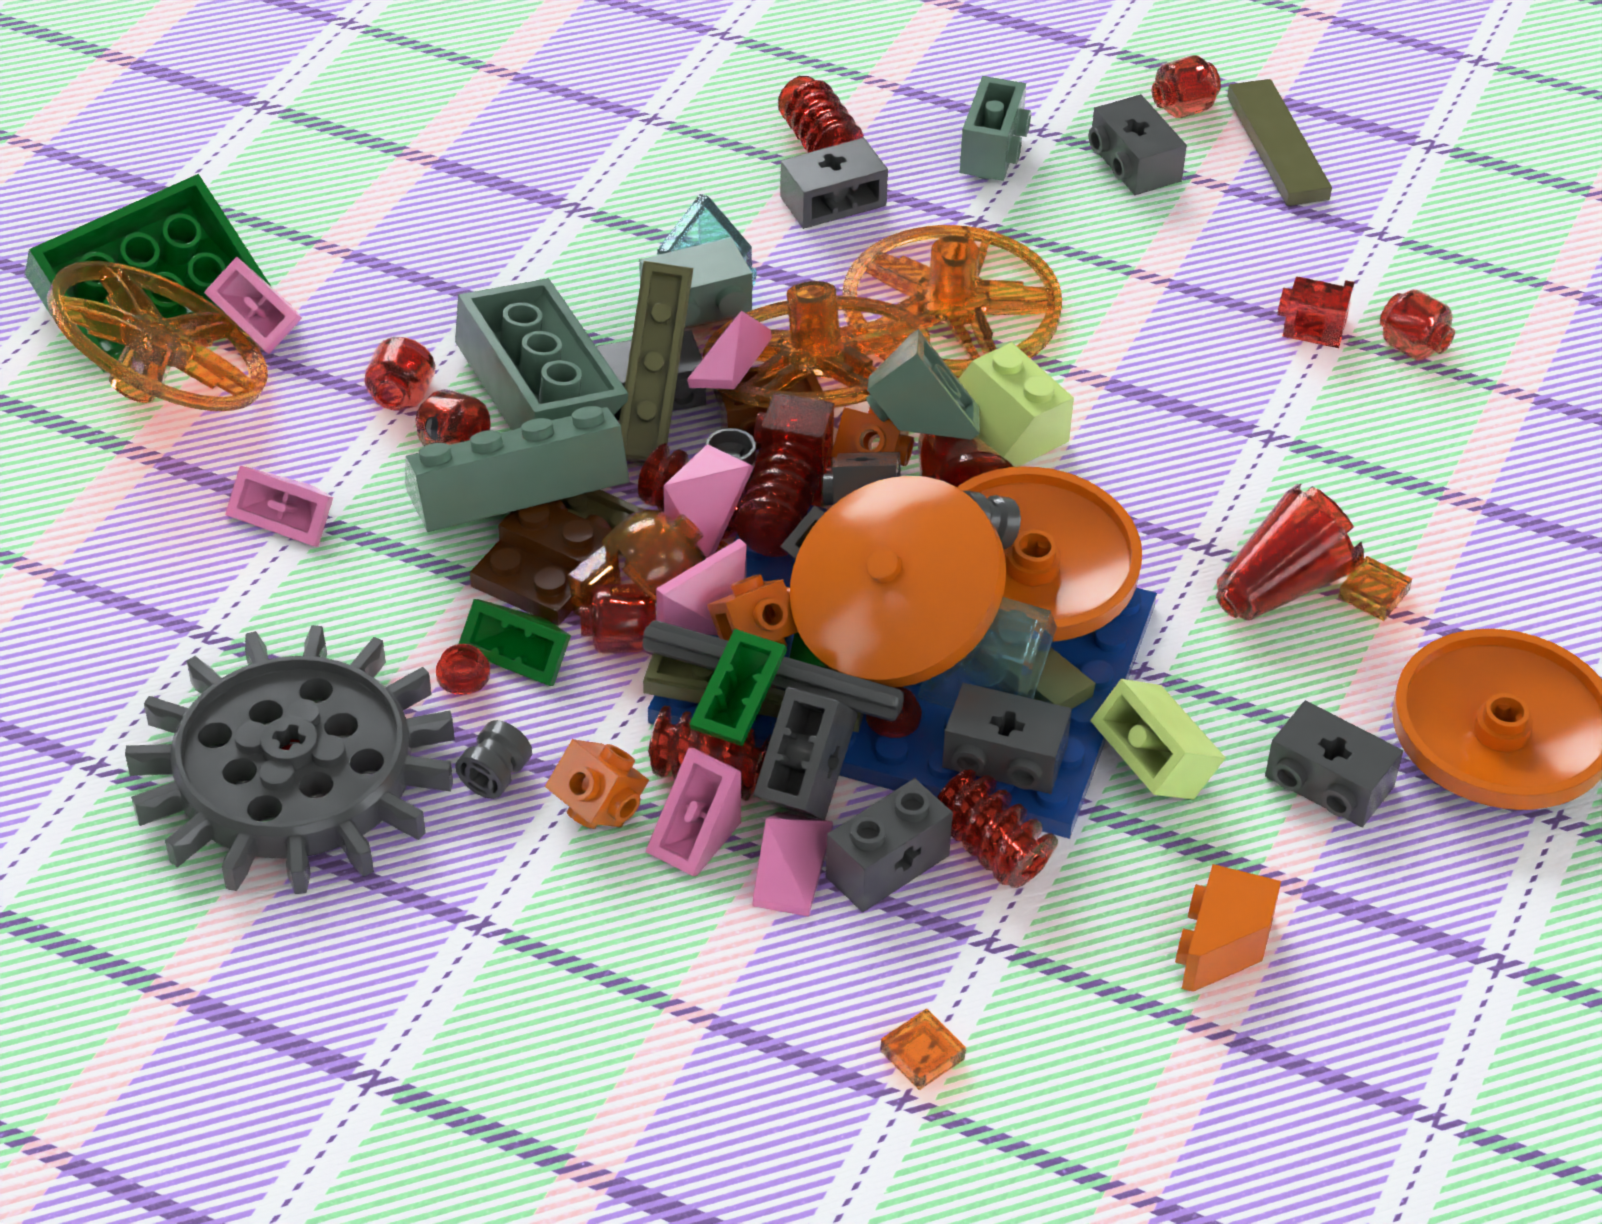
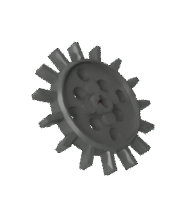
M311 625L304 642L303 656L268 659L267 647L256 631L246 633L245 655L248 666L242 667L223 678L197 656H193L186 661L190 682L195 690L201 693L189 708L152 696H148L143 703L148 725L174 733L172 744L126 745L125 757L130 776L173 775L174 782L131 797L138 824L142 826L184 811L190 820L165 840L170 863L178 868L198 850L213 840L229 849L222 864L225 887L228 890L237 891L248 875L255 857L286 859L287 876L294 893H307L311 875L308 856L328 852L339 847L343 849L349 862L365 877L373 873L374 869L370 845L363 835L375 828L381 821L417 840L426 833L423 811L400 799L406 786L451 792L453 786L451 761L411 756V748L455 740L451 710L406 719L403 710L432 695L429 672L424 667H421L387 687L384 686L379 680L374 678L386 663L383 640L376 637L370 640L349 665L326 658L327 648L322 626ZM316 700H324V701L318 702V703L313 702V701H316ZM341 735H351V736L346 737V738H339V737H338V736H341ZM224 744L221 747L210 748L214 745ZM365 771H377L368 775L361 774ZM249 780V782L244 784H234L238 781ZM315 794H327L319 798H310V796ZM265 817H275L273 820L266 822L258 821Z

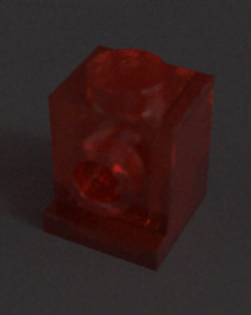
M1296 276L1292 289L1283 288L1277 316L1286 317L1282 337L1340 348L1355 282L1345 280L1344 286Z

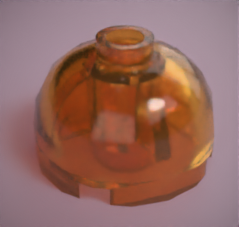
M645 509L638 511L619 522L602 539V543L611 557L618 550L621 551L626 558L624 561L625 566L622 568L623 572L656 604V589L706 559L704 552L697 543L704 535L682 513L676 519H673L660 510Z

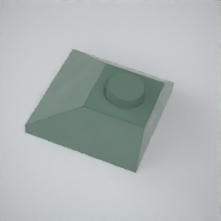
M919 329L910 334L869 376L867 391L870 395L866 397L869 406L881 421L885 422L890 419L898 430L969 440L980 434L978 404Z

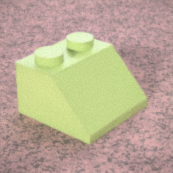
M1010 342L973 360L958 379L979 406L980 434L972 440L943 437L981 473L1008 467H1019L1069 442L1074 397L1014 343Z

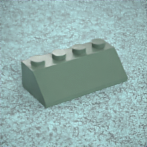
M549 278L458 294L455 343L511 430L521 428L523 423L532 419L546 418L555 420L572 416L575 410L587 406L608 407L614 415L628 401V392Z
M582 407L575 410L572 416L555 420L546 418L532 419L523 423L521 428L502 433L493 430L482 431L473 435L469 441L452 445L433 443L422 447L419 453L405 456L406 490L427 532L630 482L621 425L608 407Z

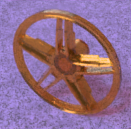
M933 225L913 228L890 235L862 252L853 262L845 276L842 307L846 323L856 339L871 353L884 361L898 348L893 343L906 339L917 329L922 332L941 321L947 322L969 358L943 359L953 374L960 378L969 364L980 357L964 325H971L977 342L985 355L997 349L992 340L993 332L985 315L1046 313L1041 324L1033 334L1016 345L1031 359L1046 347L1057 331L1062 312V293L1057 277L1052 269L1037 253L1022 243L1005 235L982 228L960 225ZM938 239L931 247L930 267L903 255L897 258L887 254L888 251L908 243ZM974 241L981 242L980 247ZM988 246H996L1019 257L1035 271L1044 287L1024 286L1023 281L980 279L979 274ZM865 271L886 285L910 296L885 310L886 315L870 324L864 319L857 301L858 285Z
M84 261L61 269L49 288L47 294L48 307L58 328L82 354L110 373L109 382L111 386L126 398L136 402L150 403L157 397L177 405L199 410L234 411L254 403L261 395L267 383L268 370L265 359L251 337L226 313L211 302L169 279L146 270L119 263ZM100 280L109 293L106 299L110 305L82 298L66 297L64 294L68 288L76 283ZM142 288L165 296L194 313L164 318ZM76 325L85 327L90 335L125 345L118 360L95 345ZM227 338L242 356L247 366L249 377L226 359L206 347L212 346L215 340ZM171 367H175L209 388L214 389L218 386L233 396L217 397L190 393L165 385V381Z
M802 282L787 290L786 301L766 305L746 313L758 322L788 315L790 330L770 329L772 339L756 359V361L764 362L757 367L758 374L745 383L740 381L735 389L717 390L727 397L745 404L778 410H821L867 401L866 397L870 395L867 391L868 378L877 369L873 366V360L867 355L898 348L917 329L922 332L929 343L930 334L928 328L919 317L902 307L870 298L837 296L836 287L828 282ZM838 310L868 312L899 322L884 324L882 320L839 327ZM734 319L721 326L708 339L703 350V358ZM814 370H820L847 386L826 391L786 392V390L800 382Z

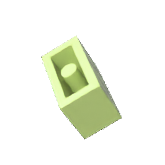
M1120 679L1090 720L1153 795L1194 800L1226 759L1162 685Z

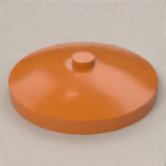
M1028 466L1008 467L989 471L975 476L957 487L962 491L979 492L985 495L986 498L994 495L1010 497L1016 501L1020 510L1021 523L1018 536L1010 547L1003 549L1006 562L1004 594L995 619L988 629L989 632L1007 638L1030 642L1063 641L1087 635L1110 623L1126 608L1137 588L1142 565V544L1138 530L1127 511L1106 491L1088 480L1064 471Z
M899 476L867 484L846 495L830 507L815 523L800 547L790 580V607L797 631L809 650L830 670L893 688L909 686L929 680L950 669L966 657L981 641L993 623L1003 598L1006 582V562L1002 542L992 522L980 506L965 492L949 483L922 476Z
M1505 629L1465 630L1430 642L1414 654L1402 670L1392 707L1396 735L1411 761L1426 776L1446 790L1487 806L1514 810H1534L1572 801L1588 792L1602 779V679L1587 663L1565 648L1543 638Z

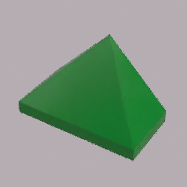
M473 599L457 650L545 685L554 686L571 635L545 618L484 600Z
M734 629L689 723L690 728L743 746L787 652L786 645Z

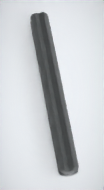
M657 620L652 621L646 627L643 634V648L646 651L715 671L728 643V640ZM787 657L783 658L770 686L786 691L787 687L838 700L856 712L890 722L895 721L900 715L904 702V693L900 689Z

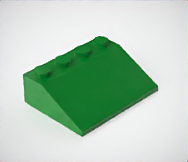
M199 173L30 248L25 269V276L49 314L104 373L226 316L227 314L204 292L236 257L270 285Z

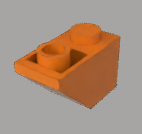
M1212 864L1207 886L1195 884L1188 918L1197 920L1195 929L1192 931L1183 928L1175 963L1186 965L1181 989L1194 992L1263 961L1280 891V880Z

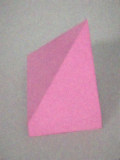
M238 257L227 266L204 292L268 354L275 349L302 319L287 300Z
M741 311L727 326L688 377L689 388L735 389L772 339L771 330Z
M707 444L664 484V540L704 560L715 554L754 466Z
M240 466L225 515L311 546L319 547L334 497L307 483Z
M738 539L656 589L657 621L706 635H718L707 604L733 594L730 585L746 578L747 544Z
M688 748L645 852L691 876H698L741 824V771L695 748Z
M776 812L766 818L753 894L754 907L809 917L826 856L827 833L833 830V821Z

